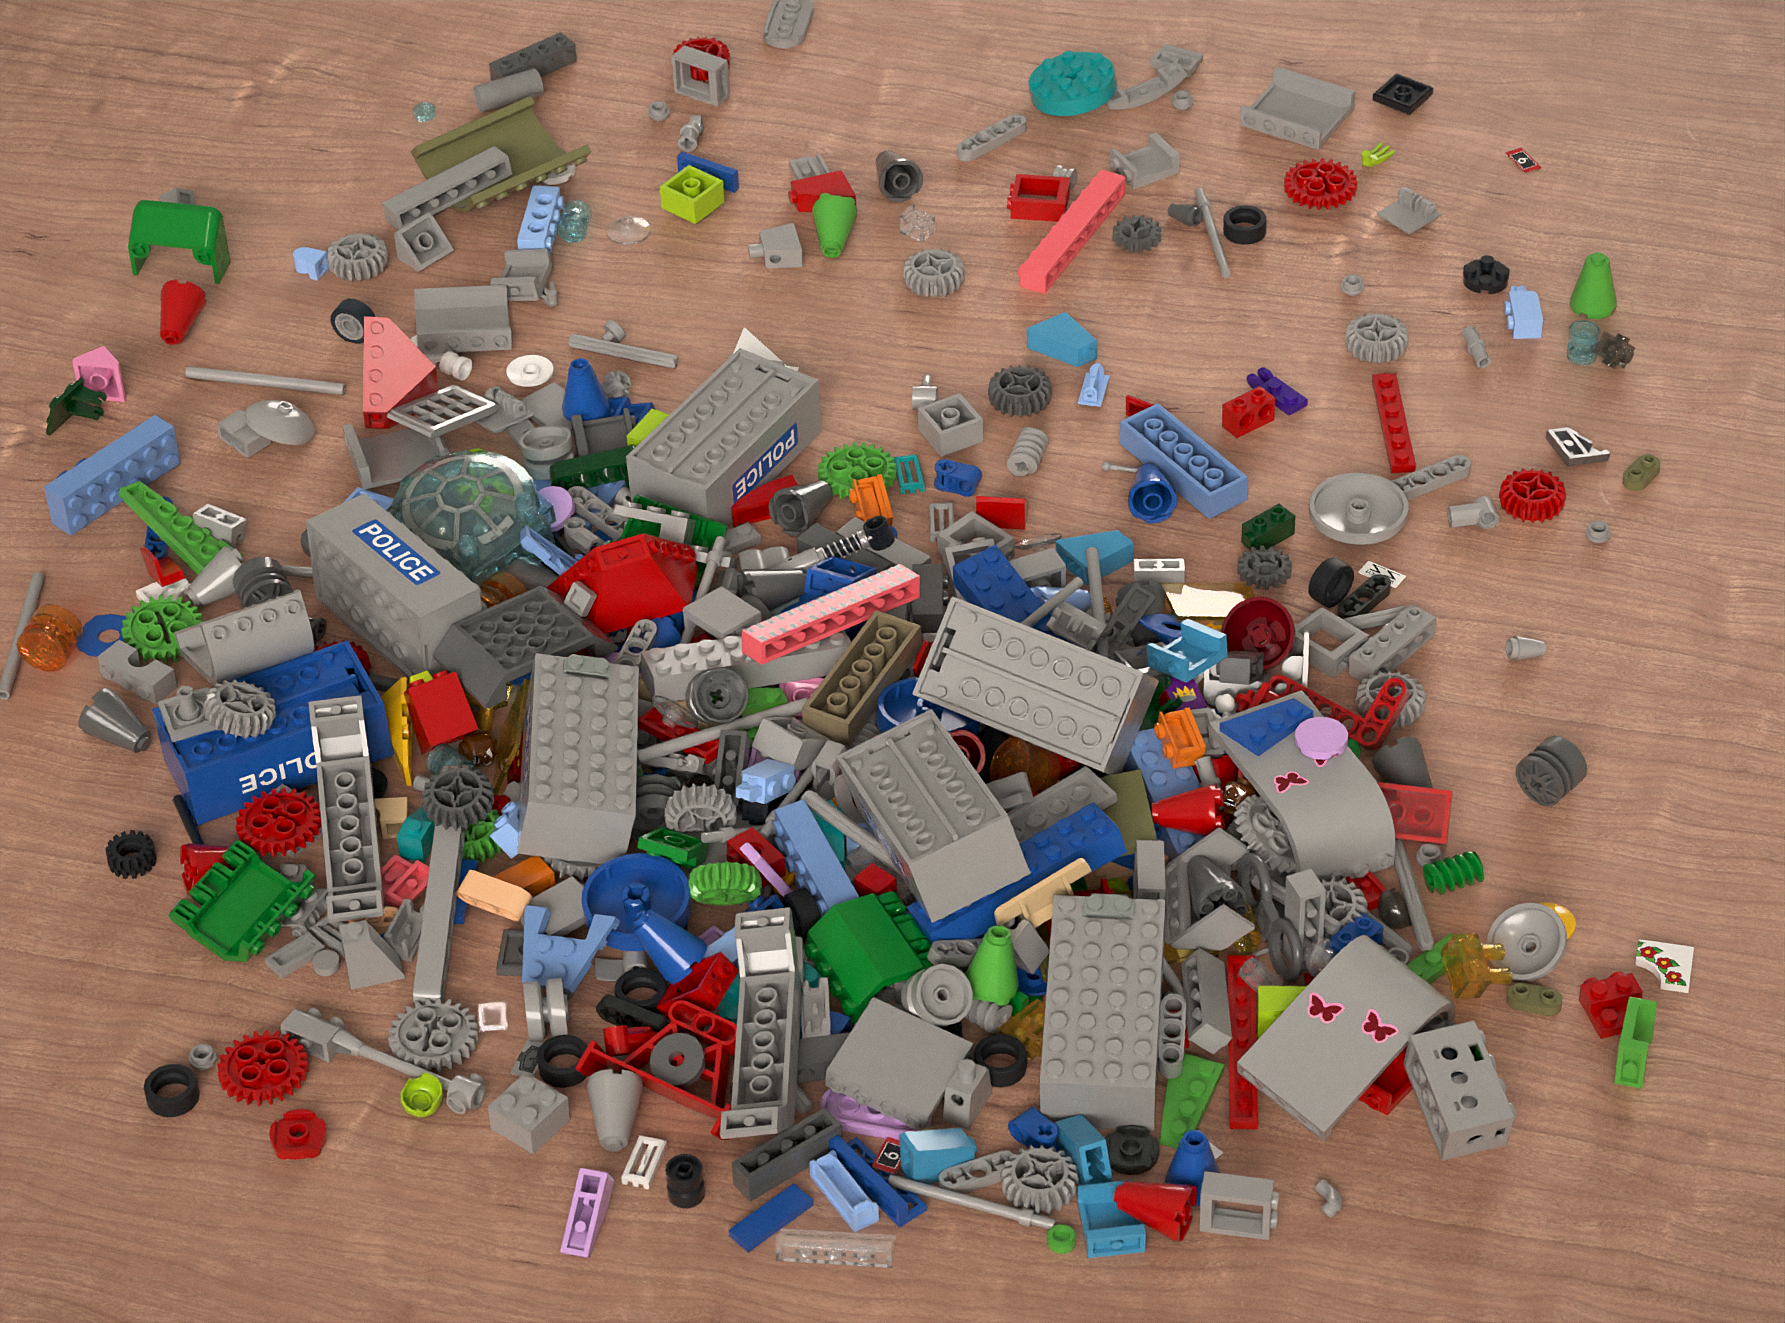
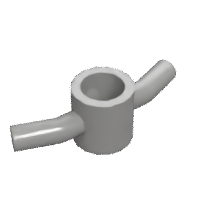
M926 374L923 376L921 386H913L912 409H918L937 401V386H931V375Z

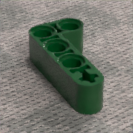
M626 446L555 462L549 468L551 486L562 487L568 491L574 486L591 488L625 480L626 486L630 489L626 456L636 446Z

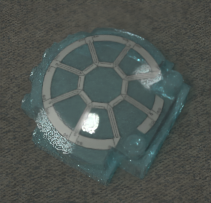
M467 450L442 456L435 455L399 481L400 487L395 494L392 505L386 510L400 523H404L412 533L418 535L429 547H433L441 557L447 559L458 571H462L470 581L478 584L479 587L501 583L504 590L505 578L503 577V570L506 565H511L519 557L527 556L539 563L542 561L534 553L526 551L520 543V532L526 525L555 545L550 526L557 521L553 505L537 492L531 476L521 465L506 456L494 452L479 451L473 453Z

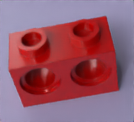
M1261 386L1222 404V427L1235 438H1239L1274 421L1275 397Z

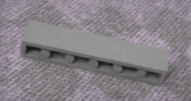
M493 146L382 203L386 221L397 230H400L428 212L434 215L513 175L508 155Z

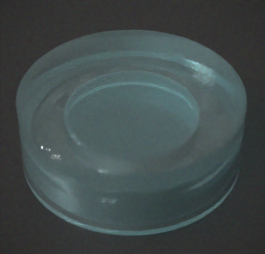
M427 102L416 105L414 107L415 119L422 122L434 119L436 117L435 106Z

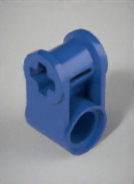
M941 459L935 463L937 477L934 480V486L937 490L965 497L972 496L975 493L982 479V472L978 467L954 462L949 459Z
M1030 1107L1008 1123V1129L1013 1138L1028 1149L1030 1145L1036 1149L1040 1148L1043 1144L1045 1149H1050L1054 1146L1056 1152H1059V1143L1056 1141L1058 1127L1036 1108Z

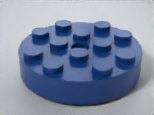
M918 678L897 681L887 686L879 695L876 723L881 733L930 709L933 710L948 733L955 730H966L976 736L979 733L980 722L913 695L912 693Z
M646 853L628 854L609 860L590 875L582 891V907L587 928L590 929L594 914L615 916L620 920V923L616 930L612 929L605 939L608 941L606 945L623 951L645 950L632 930L634 924L632 920L640 911L652 910L684 929L692 910L690 888H688V880L684 872L670 860Z

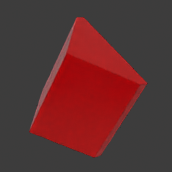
M976 496L977 515L998 528L1025 530L1029 502L1026 499Z

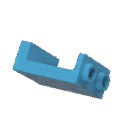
M1190 619L1181 622V637L1165 647H1160L1153 643L1146 645L1148 667L1186 683L1228 657L1226 634Z
M1120 1180L1077 1187V1205L1088 1258L1146 1252L1144 1224L1117 1209V1202L1113 1201L1117 1186H1122L1125 1181Z

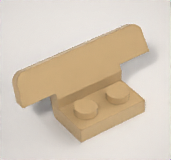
M1079 858L1002 904L994 912L996 924L1002 926L1017 917L1019 922L1026 919L1036 928L1051 919L1054 895L1074 896L1070 884L1092 871L1085 859Z

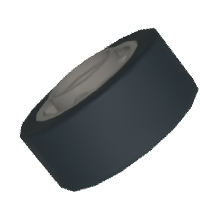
M345 299L331 314L330 322L334 331L343 340L361 344L364 343V317H375V314L365 303L357 299Z

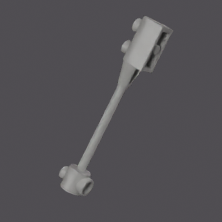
M309 1008L307 1012L295 1009L280 1025L282 1037L289 1033L291 1040L297 1038L299 1045H304L305 1053L329 1063L337 1053L366 1057L415 1078H419L423 1072L436 1076L441 1082L443 1089L447 1091L446 1102L448 1107L455 1113L464 1114L467 1109L475 1111L484 1101L486 1086L484 1085V1080L478 1074L472 1073L468 1078L457 1075L453 1080H449L366 1046L365 1043L346 1031L345 1024L341 1019L332 1017L330 1021L322 1019V1014L315 1008Z

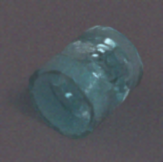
M577 200L569 201L565 204L557 228L558 234L562 239L576 243L585 238L592 216L590 207L586 203Z
M1580 320L1570 325L1569 342L1567 345V358L1569 361L1577 365H1588L1595 362L1600 328L1597 324L1587 320Z
M443 743L436 746L430 752L426 761V769L432 775L438 776L439 769L443 770L444 765H471L473 770H475V764L450 745Z

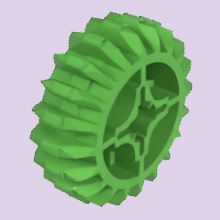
M491 810V812L486 813V820L478 819L477 826L472 823L469 824L465 833L462 859L478 860L485 863L486 858L494 859L495 853H501L502 848L490 837L495 828L493 823L500 817L497 810Z
M717 862L700 865L698 868L693 869L690 873V879H688V888H690L691 898L697 902L712 904L713 906H733L756 900L760 895V889H762V880L759 870L753 866L739 864L738 862Z

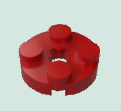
M306 1109L291 1110L283 1114V1119L278 1122L275 1120L272 1123L269 1136L271 1146L278 1158L298 1160L316 1158L321 1154V1148L327 1140L325 1121L322 1118L316 1117L315 1112ZM297 1132H302L303 1134L300 1137H293L296 1136Z

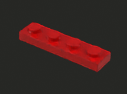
M656 706L638 718V728L664 742L700 731ZM715 739L681 751L688 755L692 754L704 758V763L709 764L718 757L719 740Z

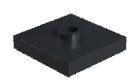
M1396 73L1373 94V101L1411 115L1433 95L1434 88Z

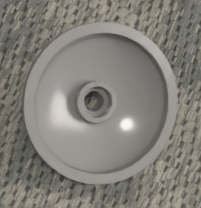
M261 400L251 404L246 409V423L256 433L269 440L288 445H300L311 441L315 434V426L309 416L289 402Z
M1522 903L1504 911L1494 921L1488 932L1486 940L1488 959L1497 972L1510 980L1520 982L1536 980L1551 972L1562 959L1567 946V932L1561 918L1545 905ZM1536 946L1533 952H1529L1531 947Z

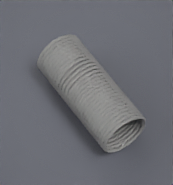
M535 68L476 85L473 89L476 104L482 113L510 105L529 96L534 98L543 95L544 92L542 79Z

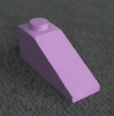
M580 1168L560 1253L584 1258L590 1257L609 1207L615 1181L608 1173Z

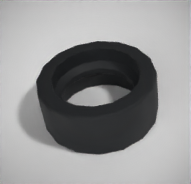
M1240 205L1229 209L1223 218L1224 236L1236 244L1247 245L1259 242L1266 234V214L1261 209L1249 205ZM1251 223L1254 224V226L1240 227L1235 224Z
M1338 558L1326 559L1318 566L1311 577L1308 588L1310 597L1325 607L1336 606L1346 597L1354 581L1353 568Z
M804 887L784 895V907H790L796 936L801 937L803 942H806L808 931L820 920L821 914L812 894Z
M640 968L625 972L618 978L615 984V997L654 1013H661L656 1007L667 991L666 981L661 974L651 969ZM637 988H649L657 992L652 998L641 1001L631 1000L625 996Z
M990 1035L982 1039L975 1047L974 1063L989 1069L991 1086H1012L1019 1082L1026 1074L1027 1052L1025 1045L1011 1035ZM994 1054H1008L1017 1061L1008 1067L999 1068L986 1064L984 1060Z
M559 1035L546 1040L537 1052L539 1075L543 1081L553 1087L560 1088L572 1087L583 1082L587 1076L576 1071L578 1062L567 1068H555L549 1065L548 1062L552 1058L564 1054L574 1055L581 1059L588 1047L586 1043L572 1035Z
M180 1064L164 1065L152 1071L145 1079L144 1092L149 1109L156 1115L162 1117L184 1115L192 1110L198 1102L200 1093L195 1073L189 1067ZM169 1084H183L188 1087L183 1093L175 1097L163 1098L156 1095L159 1089Z

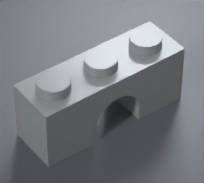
M121 640L115 642L98 656L100 673L105 679L114 681L122 688L134 692L144 700L158 704V701L163 700L177 688L174 669L156 659L149 665L141 667L137 649Z

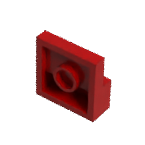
M1617 971L1606 979L1598 980L1595 977L1587 979L1580 985L1579 1001L1599 1038L1603 1039L1622 1033L1629 997L1642 999L1643 991L1633 973L1624 974L1621 971Z

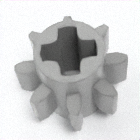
M616 370L615 372L610 371L604 376L606 381L602 383V388L607 397H626L630 394L627 389L631 387V380L626 373Z

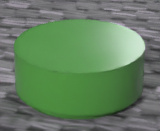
M1055 1225L1047 1233V1245L1055 1253H1068L1076 1245V1233L1068 1225Z

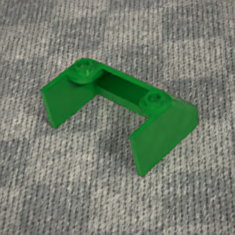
M141 200L136 204L133 210L128 242L133 275L137 276L151 252V245L192 249L193 256L197 262L212 266L215 284H220L231 261L223 215L217 208Z

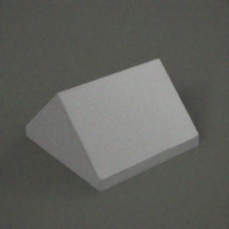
M430 212L394 233L397 259L418 272L454 251Z

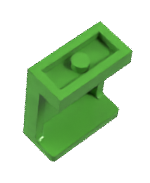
M1629 997L1619 1043L1614 1084L1643 1088L1648 1047L1653 1039L1657 1002Z

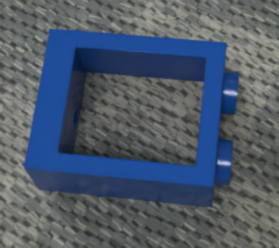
M831 556L807 568L804 592L823 597L877 574V568Z

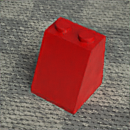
M447 670L434 674L433 680L424 683V680L420 679L408 684L410 688L404 692V697L421 754L460 741L466 735L473 734L478 730L456 671L448 674Z

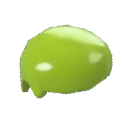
M424 1072L419 1078H409L400 1092L401 1106L409 1115L421 1118L431 1116L439 1109L443 1102L441 1082L436 1076Z

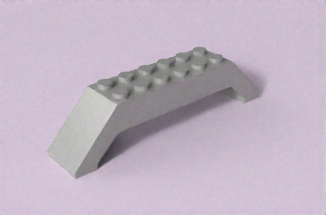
M359 695L309 702L328 890L326 897L328 921L333 923L384 916L385 898L373 778L362 697Z
M790 907L736 913L734 935L737 944L740 988L731 1110L723 1111L721 1114V1139L777 1134L794 1126L802 990Z

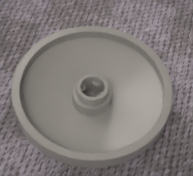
M1347 473L1331 477L1315 488L1310 497L1309 515L1314 526L1331 539L1348 544H1373L1385 541L1402 530L1408 518V500L1404 492L1396 484L1383 477L1367 473Z

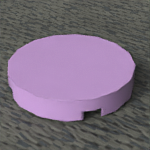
M556 486L545 487L536 492L526 507L527 518L532 526L537 530L548 533L563 528L564 521L570 518L571 515H574L575 502L569 492L562 487Z
M1315 717L1303 721L1296 728L1295 745L1301 749L1302 754L1310 758L1330 759L1332 755L1342 754L1347 748L1348 731L1337 720L1328 717Z

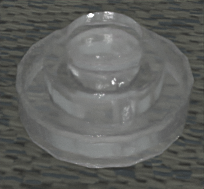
M1320 937L1311 946H1306L1303 954L1306 968H1309V975L1316 977L1335 957V950H1332V941L1330 939Z

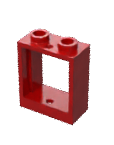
M1016 174L1015 183L1011 182L1010 196L1007 198V209L1011 210V219L1059 222L1062 214H1065L1068 208L1070 177ZM1020 194L1053 196L1057 198L1056 200L1020 198Z
M722 952L701 960L700 963L695 962L689 967L693 971L675 984H670L656 1007L670 1022L672 1021L668 1016L670 1006L676 1001H687L709 1012L717 1009L739 972Z

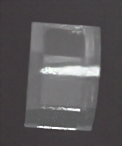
M508 1000L481 1001L478 1003L479 1031L508 1030Z

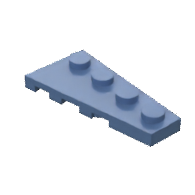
M527 525L521 530L520 543L526 551L534 553L560 576L578 562Z

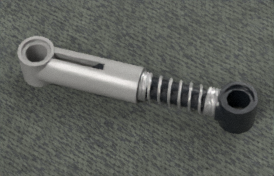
M876 516L866 521L863 525L864 530L857 532L855 536L852 534V537H845L843 541L839 539L838 543L833 542V545H826L824 549L822 547H819V549H815V547L762 569L801 570L803 574H807V568L831 556L844 559L847 554L851 556L852 552L857 553V550L863 551V549L865 550L869 547L876 551L884 550L894 543L895 538L887 519L884 516Z

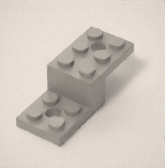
M623 501V505L615 504V515L661 523L659 538L689 545L695 551L696 561L705 563L708 548L691 545L696 520L689 519L690 514L671 510V515L665 514L666 509L647 506V510H642V504ZM722 551L720 566L737 568L738 559L732 558V552Z

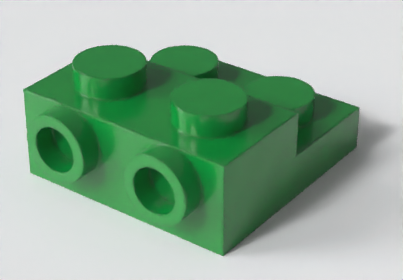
M660 827L639 837L637 848L646 850L648 855L660 856L672 862L680 863L682 867L695 868L706 861L709 843H703L701 838Z

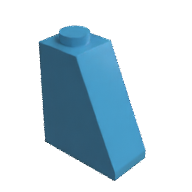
M1066 312L1027 328V347L1030 350L1076 367L1097 359V340Z
M1119 530L1064 538L1056 541V552L1066 565V569L1075 577H1079L1086 586L1089 585L1086 549L1090 547L1098 549L1101 578L1133 562L1134 544L1130 538L1124 536Z
M1082 1114L1055 1122L1058 1127L1059 1148L1061 1151L1064 1150L1066 1157H1072L1073 1164L1078 1169L1079 1185L1113 1182L1106 1139Z
M962 1128L910 1131L899 1134L902 1174L907 1179L929 1185L939 1181V1174L942 1170L974 1160L975 1153L977 1152L973 1138L967 1137Z

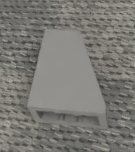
M366 920L339 926L351 990L405 979L400 956Z

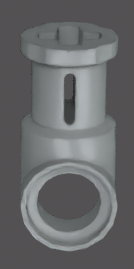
M691 115L689 123L684 124L680 128L681 137L678 138L677 144L685 152L693 151L697 147V138L703 134L702 115Z

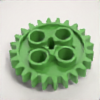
M853 442L852 447L843 444V449L834 447V452L827 451V457H821V463H818V479L826 482L831 487L833 496L839 494V499H843L845 496L849 497V489H852L853 479H856L858 485V481L861 479L882 474L886 492L888 491V486H893V480H896L894 457H890L889 451L883 453V447L875 449V444L866 447L865 442L861 446H857Z
M161 594L158 600H154L150 596L149 603L141 600L140 608L132 606L133 613L127 612V620H122V636L124 643L137 649L139 657L143 656L144 662L149 658H153V661L155 659H162L164 664L167 663L168 658L177 662L176 656H181L174 632L203 622L202 614L198 613L197 606L192 607L191 601L183 604L181 596L176 601L173 600L172 595L168 599H164ZM156 614L160 615L164 631L168 636V641L170 642V644H167L165 641L162 627L158 623V618Z

